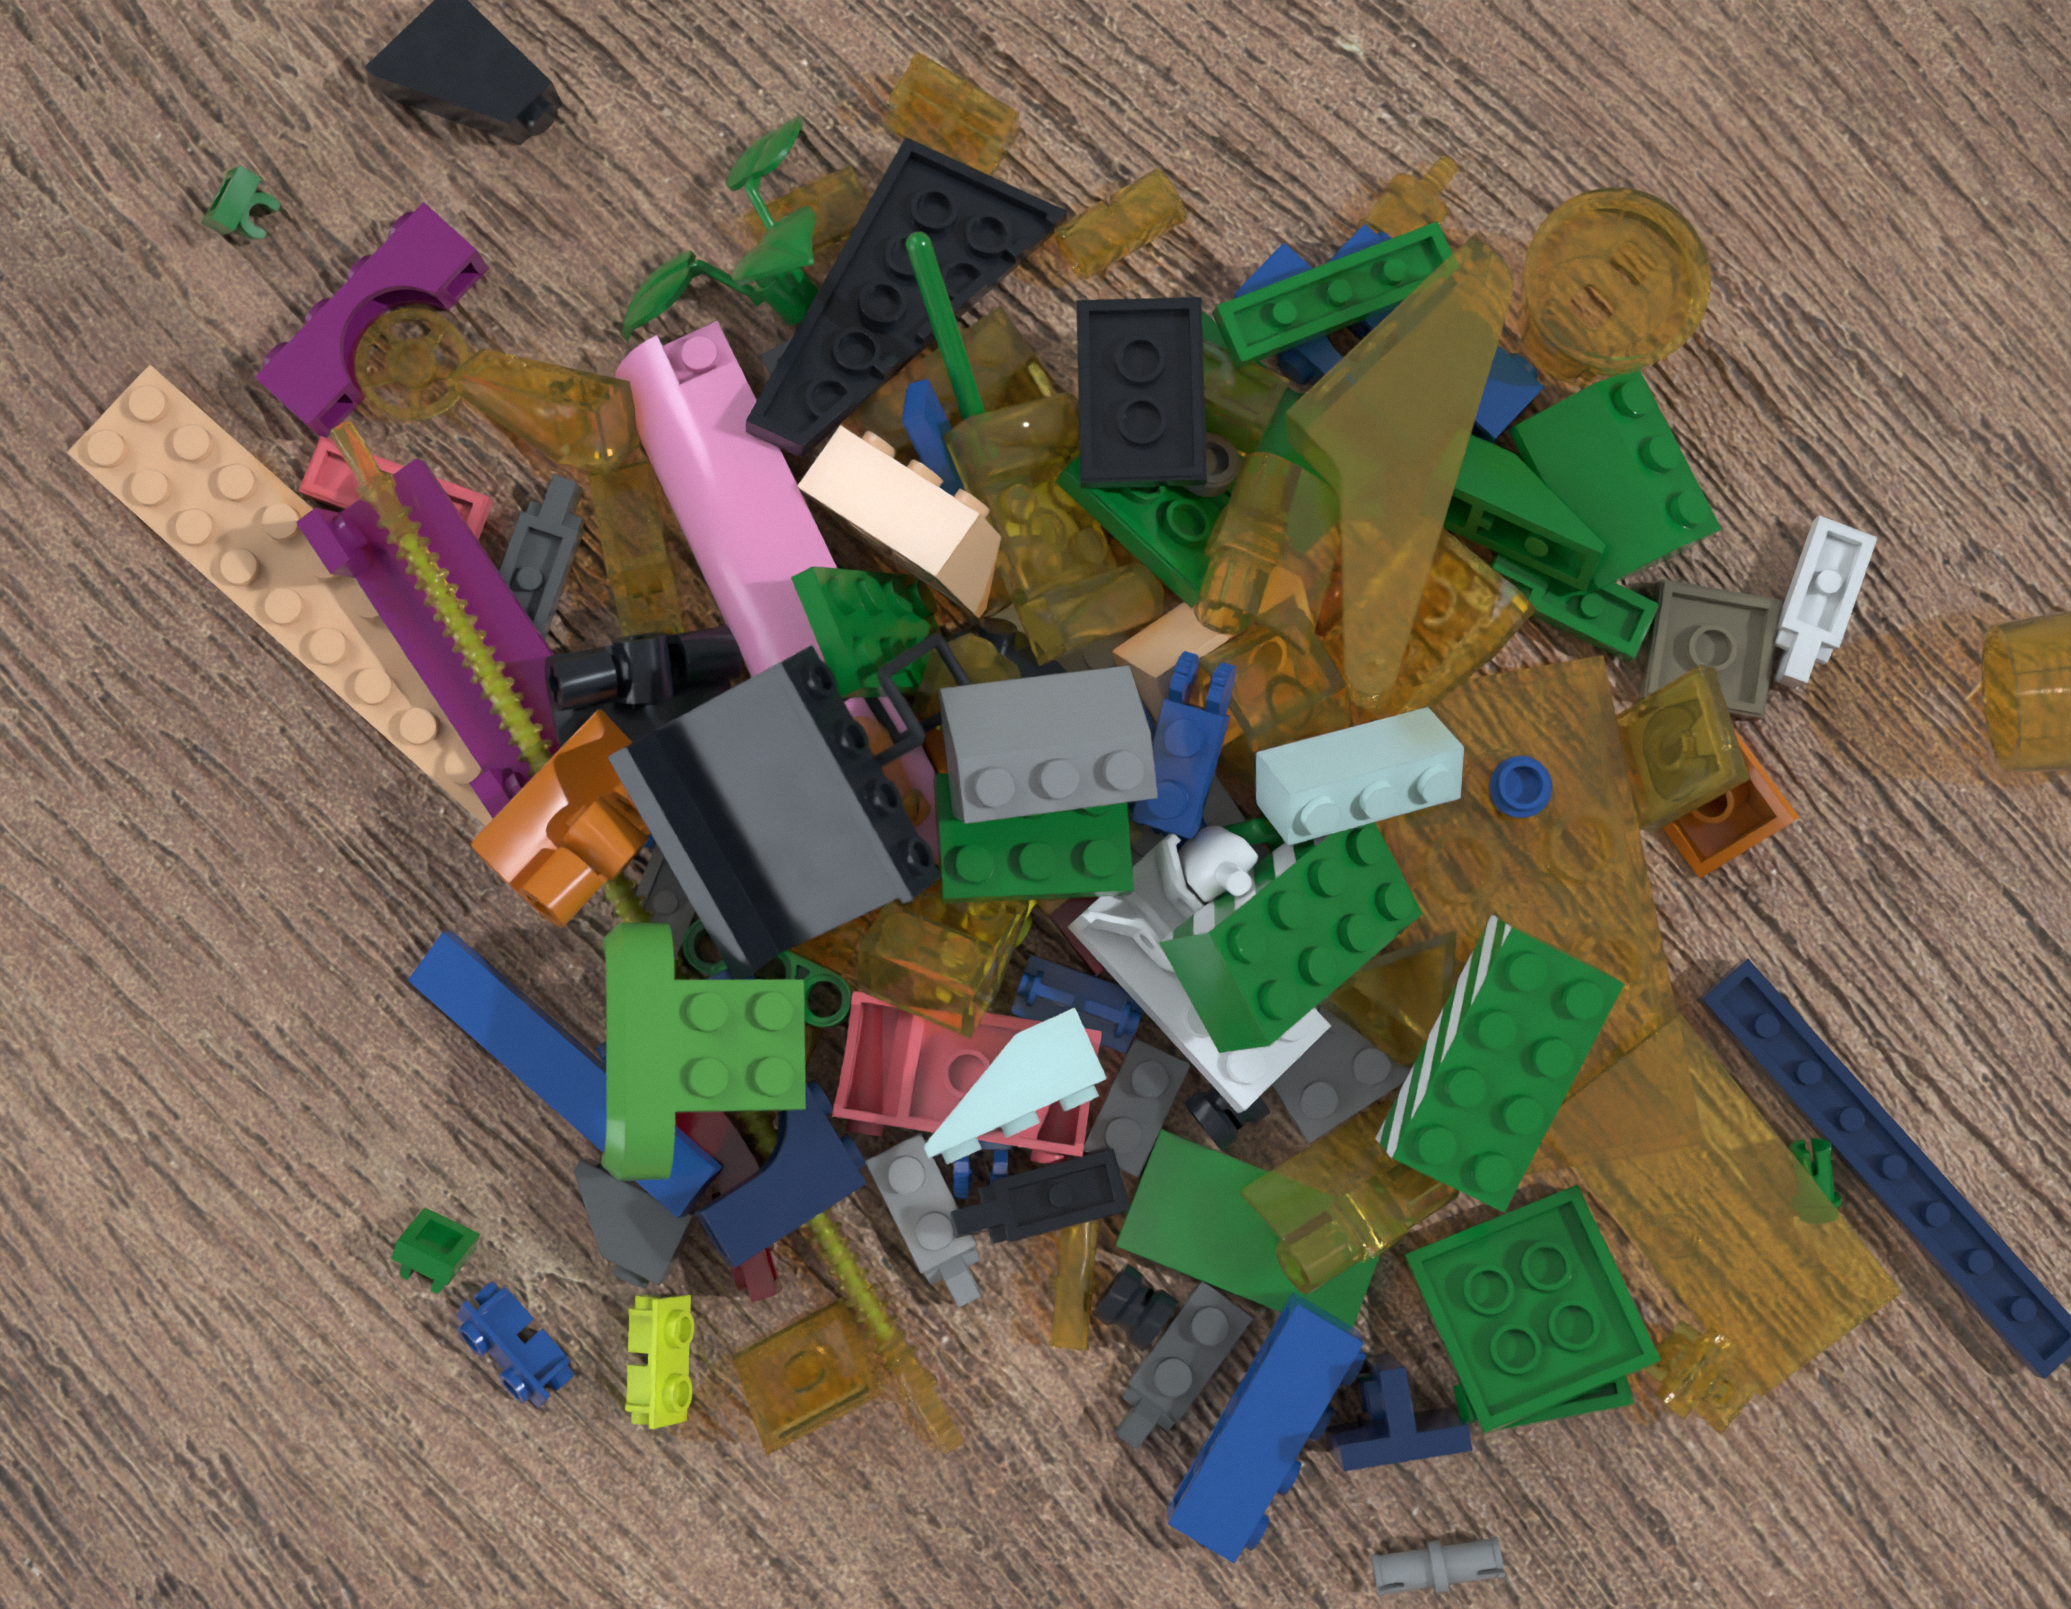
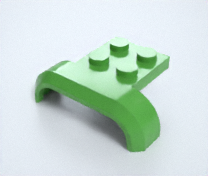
M619 922L601 940L606 962V1139L604 1154L602 1155V1166L617 1181L668 1180L670 1178L674 1156L675 1113L801 1111L806 1109L804 979L674 980L673 940L668 922Z

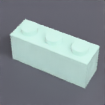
M1426 707L1256 752V804L1289 846L1461 798L1464 746L1436 715Z

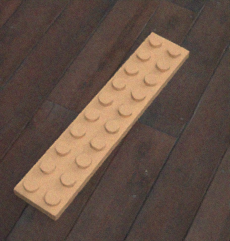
M149 364L71 447L67 454L484 826H487L492 817L469 784L484 772L356 579L330 574L297 525L296 521L313 510V508Z

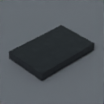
M1201 297L1076 300L1080 487L1118 488L1206 485L1207 461Z

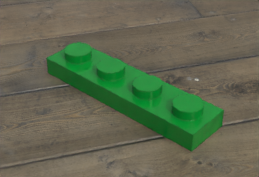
M1436 221L1221 303L1215 307L1212 315L1236 369H1239L1456 285L1463 276L1439 222Z

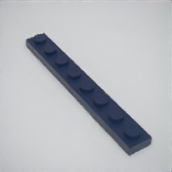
M1741 959L1697 999L1698 1003L1821 1139L1831 1143L1833 1153L2034 1376L2046 1379L2071 1355V1315L1749 959Z

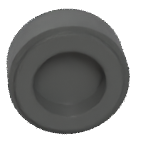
M1206 432L1207 483L1206 485L1184 487L1196 495L1214 497L1223 494L1230 488L1239 472L1240 458L1236 448L1229 440L1221 435Z

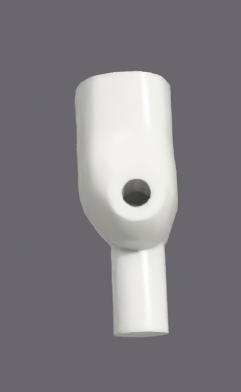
M1209 826L1200 830L1196 837L1189 839L1178 852L1184 880L1203 902L1211 901L1225 891H1229L1232 895L1236 896L1244 895L1249 891L1251 878L1247 872L1256 863L1258 855L1242 837L1230 833L1221 826Z

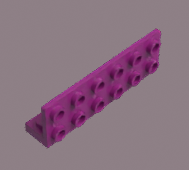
M414 459L341 513L314 508L296 521V523L328 572L333 575L355 578L484 772L469 784L493 819L533 778L538 770L527 754L525 747L518 739L515 730L509 724L506 715L500 709L497 700L491 694L479 667L475 664L461 637L455 631L451 620L446 616L434 589L430 586L415 558L408 550L404 536L408 535L418 546L421 555L427 561L439 585L446 593L448 599L457 608L459 616L466 623L469 632L484 653L488 664H490L496 676L505 685L507 692L514 700L517 709L523 715L526 724L532 730L549 760L560 749L545 681L546 657L553 656L554 653L427 463L420 459Z

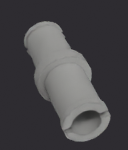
M1497 1536L1490 1537V1539L1441 1546L1439 1540L1427 1541V1548L1385 1555H1371L1378 1597L1434 1587L1436 1594L1449 1592L1448 1585L1505 1578Z

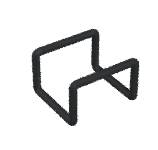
M939 634L929 635L878 670V681L908 730L901 734L899 733L878 697L864 698L888 739L894 744L875 756L880 767L920 746L924 742L926 733L942 725L941 711L919 723L891 676L935 648L958 686L972 684L949 645ZM842 698V699H843L844 702H845V701H847V700L850 699V698Z

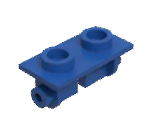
M1030 955L1011 1014L1025 1019L1044 1022L1075 1008L1085 1029L1102 1031L1100 1045L1127 1054L1142 1015V1008L1124 988Z
M492 1281L474 1296V1299L480 1305L477 1310L467 1300L461 1305L456 1317L463 1324L457 1330L465 1343L477 1355L482 1357L488 1352L504 1370L499 1375V1379L518 1402L524 1404L529 1399L539 1409L550 1397V1394L544 1388L547 1383L557 1392L575 1375L568 1367L572 1360L559 1348L543 1328L524 1344L517 1334L527 1327L534 1318L515 1298L507 1286L500 1289Z

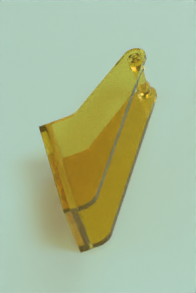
M1476 234L1467 240L1286 411L1287 442L1330 484L1339 500L1344 691L1349 701L1361 709L1372 710L1379 708L1392 696L1513 295V278L1509 268Z

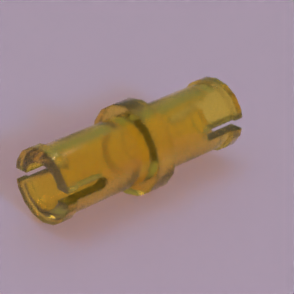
M1087 1222L1061 1229L1057 1276L1050 1277V1289H1055L1051 1339L1049 1340V1346L1089 1350L1088 1333L1092 1293H1099L1100 1282L1099 1280H1094L1098 1230H1100V1223Z

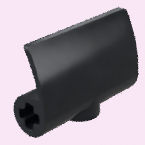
M727 625L668 635L665 632L628 635L613 639L610 646L546 657L545 681L559 748L599 709H602L617 727L634 742L730 690V680L738 679L742 668L739 645Z

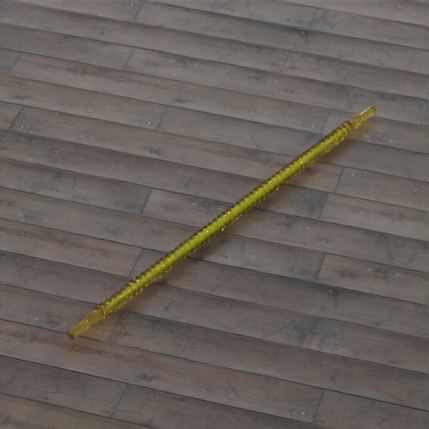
M352 421L336 426L330 431V435L360 484L356 488L358 495L362 501L370 503L373 510H376L380 519L377 521V527L379 529H388L390 534L386 538L387 544H396L399 547V550L396 552V559L408 562L409 565L405 568V574L417 577L418 581L414 585L415 590L426 592L427 597L424 599V605L426 607L434 606L437 612L433 616L434 622H443L446 628L443 630V637H452L455 640L452 652L464 655L465 659L462 661L461 667L473 670L474 675L471 677V683L473 685L481 684L484 690L480 694V699L492 702L493 706L489 710L490 715H499L503 722L499 724V730L502 732L508 730L511 733L512 737L509 739L508 745L520 748L521 753L518 755L517 760L520 763L528 762L531 769L527 771V777L533 778L553 757L549 752L552 740H543L540 737L539 733L543 730V725L531 722L530 717L534 713L533 709H524L520 703L524 699V694L512 691L511 687L514 685L515 679L513 677L505 678L502 674L506 666L505 662H496L493 659L496 647L484 644L483 640L487 637V632L475 629L474 624L477 622V616L466 614L464 609L467 608L468 601L466 599L458 600L455 595L459 590L458 584H449L446 581V578L449 576V569L437 566L440 554L428 551L427 547L431 544V539L419 536L418 532L421 529V523L419 521L411 522L409 519L412 507L408 505L402 506L398 500V495L395 491L396 482L392 475L387 472L382 473ZM627 867L613 881L608 879L602 885L606 892L602 896V901L604 903L611 901L615 907L611 913L612 918L621 917L623 922H652L651 919L655 916V912L653 910H644L642 903L646 900V897L643 894L637 896L632 888L636 885V880H627L623 874ZM674 958V980H691L693 977L692 973L687 972L683 974L679 966L683 963V958ZM766 1111L735 1112L733 1119L735 1121L742 1119L746 1125L742 1130V1134L744 1136L752 1135L755 1140L751 1147L752 1151L757 1152L761 1150L765 1158L761 1161L762 1166L771 1154L777 1139L778 1129L773 1124L777 1115L775 1112L767 1113ZM831 1206L800 1226L799 1229L804 1230L808 1228L811 1236L807 1241L808 1244H817L820 1247L821 1251L818 1253L817 1259L829 1262L830 1267L827 1269L826 1274L831 1277L836 1275L839 1279L836 1290L838 1292L846 1291L849 1296L845 1301V1306L857 1309L858 1314L854 1318L855 1322H864L868 1328L864 1332V1337L876 1340L877 1344L874 1346L873 1352L885 1355L886 1360L883 1362L882 1367L885 1370H893L897 1377L896 1380L900 1385L899 1394L904 1403H913L941 1452L946 1454L960 1446L964 1439L933 1389L937 1382L932 1373L924 1371L913 1355L916 1353L917 1347L915 1345L907 1346L904 1342L908 1334L907 1331L896 1329L894 1324L897 1322L898 1316L886 1313L885 1308L889 1304L888 1299L882 1298L879 1300L876 1296V1292L880 1287L879 1284H870L867 1281L866 1277L870 1274V1269L858 1266L857 1261L860 1259L861 1254L849 1251L848 1245L851 1243V1238L849 1236L842 1238L838 1232L842 1227V1223L840 1221L832 1222L829 1214L833 1211Z

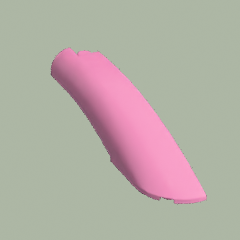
M718 321L663 346L657 335L648 339L632 350L621 361L614 377L615 386L718 608L739 645L741 656L751 677L813 645L821 661L825 662L791 577L812 566L837 567L800 489L797 487V483L780 448L746 432V419L757 400ZM878 697L899 733L901 734L908 730L888 697ZM850 698L845 701L852 717L866 731L870 749L874 756L894 745L888 739L864 698ZM922 745L881 767L886 778L890 779L899 790L902 806L918 835L929 844L934 855L935 865L939 871L933 782L935 772ZM940 878L927 889H940Z

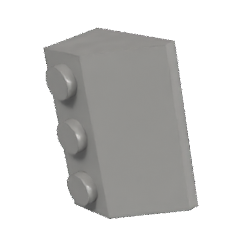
M1129 665L938 688L953 816L963 823L1158 798L1151 732Z

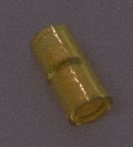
M1156 168L1110 195V206L1100 201L1053 229L1055 240L1063 257L1079 280L1082 282L1088 280L1187 220L1183 203L1175 187L1162 170Z

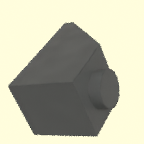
M591 1158L579 1160L574 1174L601 1256L616 1264L612 1273L630 1284L645 1289L650 1281L660 1285L668 1280L698 1219L694 1213L696 1210L692 1208L687 1216L677 1218L636 1181H617L601 1163Z

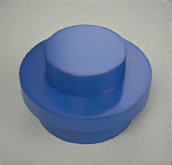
M1527 756L1510 757L1502 761L1493 770L1488 784L1489 796L1494 806L1504 815L1517 819L1529 818L1539 813L1548 804L1552 794V780L1547 769L1537 760Z

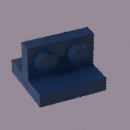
M1389 1353L1366 1356L1364 1361L1366 1373L1358 1374L1356 1377L1360 1406L1363 1413H1369L1370 1419L1327 1426L1325 1430L1328 1452L1343 1471L1473 1451L1468 1424L1447 1407L1413 1412L1406 1367Z

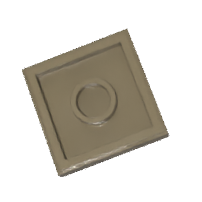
M1666 579L1659 580L1656 583L1654 602L1658 603L1659 607L1649 628L1638 700L1665 705L1711 678L1714 680L1724 715L1754 721L1763 719L1777 634L1776 628L1778 626L1782 600Z

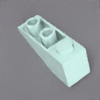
M1070 1009L1015 1034L923 1146L928 1158L942 1153L946 1164L952 1163L982 1149L977 1137L991 1130L1001 1127L1005 1138L1041 1123L1036 1110L1058 1100L1065 1112L1099 1097L1094 1084L1107 1078L1076 1009Z

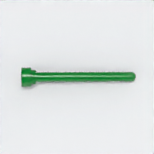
M914 232L907 238L906 249L978 467L974 473L973 494L975 498L989 508L990 512L988 514L1002 513L1018 506L1024 500L1025 495L1017 471L1010 469L1009 464L1000 459L931 240L923 232Z

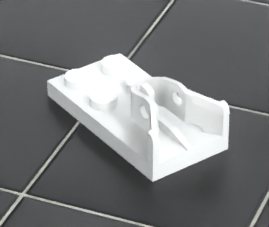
M1170 833L1132 867L1134 891L1131 895L1099 897L1068 928L1235 1111L1240 1113L1245 1111L1331 1025L1313 1008L1271 1046L1224 1053L1218 1052L1159 941L1210 902H1203L1184 880L1176 844L1181 840L1176 835Z

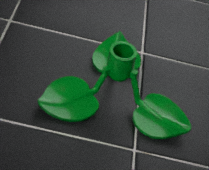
M799 115L781 127L765 134L748 147L734 163L726 179V186L732 192L744 186L747 196L767 231L761 243L751 249L739 261L732 275L703 260L698 259L695 261L696 255L691 250L682 252L664 262L644 280L628 306L622 328V337L627 342H629L633 330L643 326L670 308L685 292L692 278L699 275H707L742 293L756 306L766 301L790 326L803 320L820 290L800 268L814 264L812 234L816 220L815 212L811 207L803 206L775 223L759 193L761 178L780 165L791 150L799 130H802L803 119ZM754 281L756 282V285L754 287L748 284Z

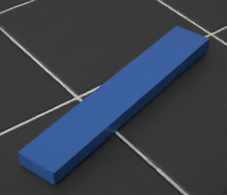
M442 932L408 981L604 1153L606 1139L605 1064L454 932ZM675 1125L674 1156L670 1178L668 1180H638L636 1182L675 1217L682 1218L688 1215L723 1166Z

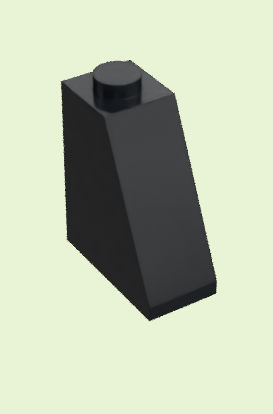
M434 0L365 66L379 90L387 98L518 145H522L531 135L538 136L544 133L553 124L558 115V109L563 105L552 81L468 0Z

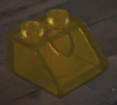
M1296 608L1284 612L1198 658V679L1204 708H1206L1210 681L1219 663L1224 662L1236 667V678L1226 712L1227 715H1230L1217 766L1256 790V752L1354 727L1348 685L1304 614Z

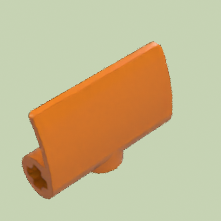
M602 709L597 710L473 839L471 844L472 849L518 895L544 918L560 928H564L608 879L613 881L647 844L649 841L648 836L651 834L608 759V756L631 744L632 741Z

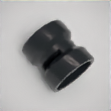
M1214 1087L1207 1092L1197 1091L1183 1102L1221 1151H1224L1237 1140L1238 1130L1247 1123L1257 1124L1271 1113L1260 1096L1245 1111L1237 1113Z
M1126 1263L1106 1288L1091 1314L1106 1325L1116 1324L1125 1331L1127 1341L1143 1352L1164 1327L1175 1310L1178 1300L1163 1289L1153 1290L1144 1283L1143 1274Z

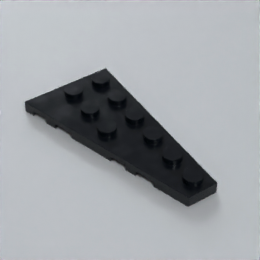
M905 137L747 417L746 432L802 458L936 339L906 249L907 238L912 233L923 232L930 238L957 321L1063 227L1068 211Z

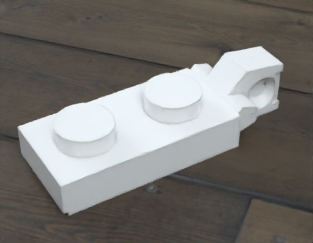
M1818 516L1813 520L1779 615L1775 646L1784 651L1781 654L1776 669L1774 682L1795 690L1802 684L1806 685L1814 663L1818 662L1825 665L1831 653L1840 647L1877 537L1822 516Z

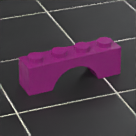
M423 202L414 212H407L394 222L389 230L388 239L373 255L363 256L351 267L346 277L347 282L331 298L322 299L310 309L305 317V325L289 342H282L276 345L266 355L262 364L263 369L255 378L318 436L327 438L366 398L357 376L356 357L362 337L371 324L384 313L404 305L424 304L449 311L487 272L489 267L477 249Z

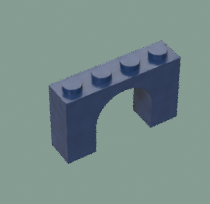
M726 968L708 980L735 979L729 969ZM750 975L741 980H755V978ZM605 1041L597 1046L595 1050L606 1066ZM814 1079L807 1083L805 1082V1110L777 1111L779 1121L777 1139L766 1162L750 1177L694 1212L728 1267L736 1268L867 1184L859 1171L866 1166L861 1152L848 1134L845 1133L838 1137L826 1115L833 1112L832 1106L824 1091Z

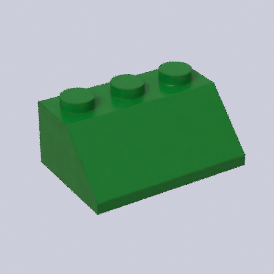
M1639 367L1596 382L1522 421L1509 430L1525 464L1606 545L1588 586L1591 593L1674 558L1722 530Z

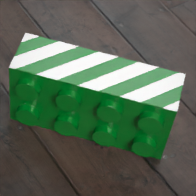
M1375 822L1289 846L1284 842L1247 872L1251 878V887L1247 893L1236 896L1232 895L1229 891H1225L1159 941L1219 1053L1271 1046L1423 914Z
M1491 915L1375 1139L1392 1159L1505 1212L1625 983L1601 968Z

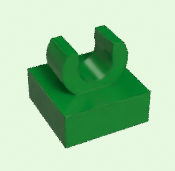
M239 165L227 172L201 223L221 235L234 232L237 227L238 231L246 238L261 240L264 239L267 232L251 222L249 218L251 207L258 205L271 213H275L281 205L275 197L268 193H255L262 178Z
M424 1207L398 1238L391 1259L401 1264L400 1275L406 1280L415 1271L433 1279L430 1291L438 1294L445 1285H449L474 1253L480 1233Z

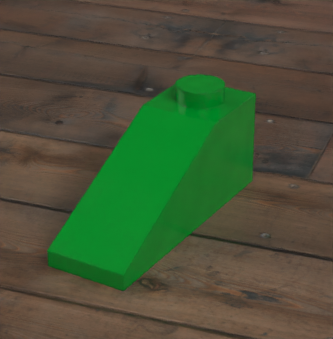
M1458 429L1432 472L1418 513L1420 518L1586 592L1606 546L1516 454Z

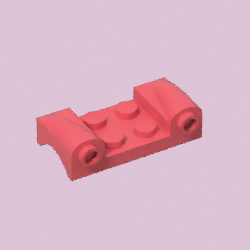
M853 991L845 1054L832 1116L847 1119L845 1131L882 1137L884 1125L935 1133L1015 1034L1042 1021ZM1085 1029L1098 1058L1102 1031ZM1058 1100L1036 1110L1041 1122L1007 1138H1005L1001 1127H998L978 1136L977 1139L1031 1148L1030 1161L1053 1165L1068 1161L1069 1155L1082 1157L1090 1101L1064 1112Z

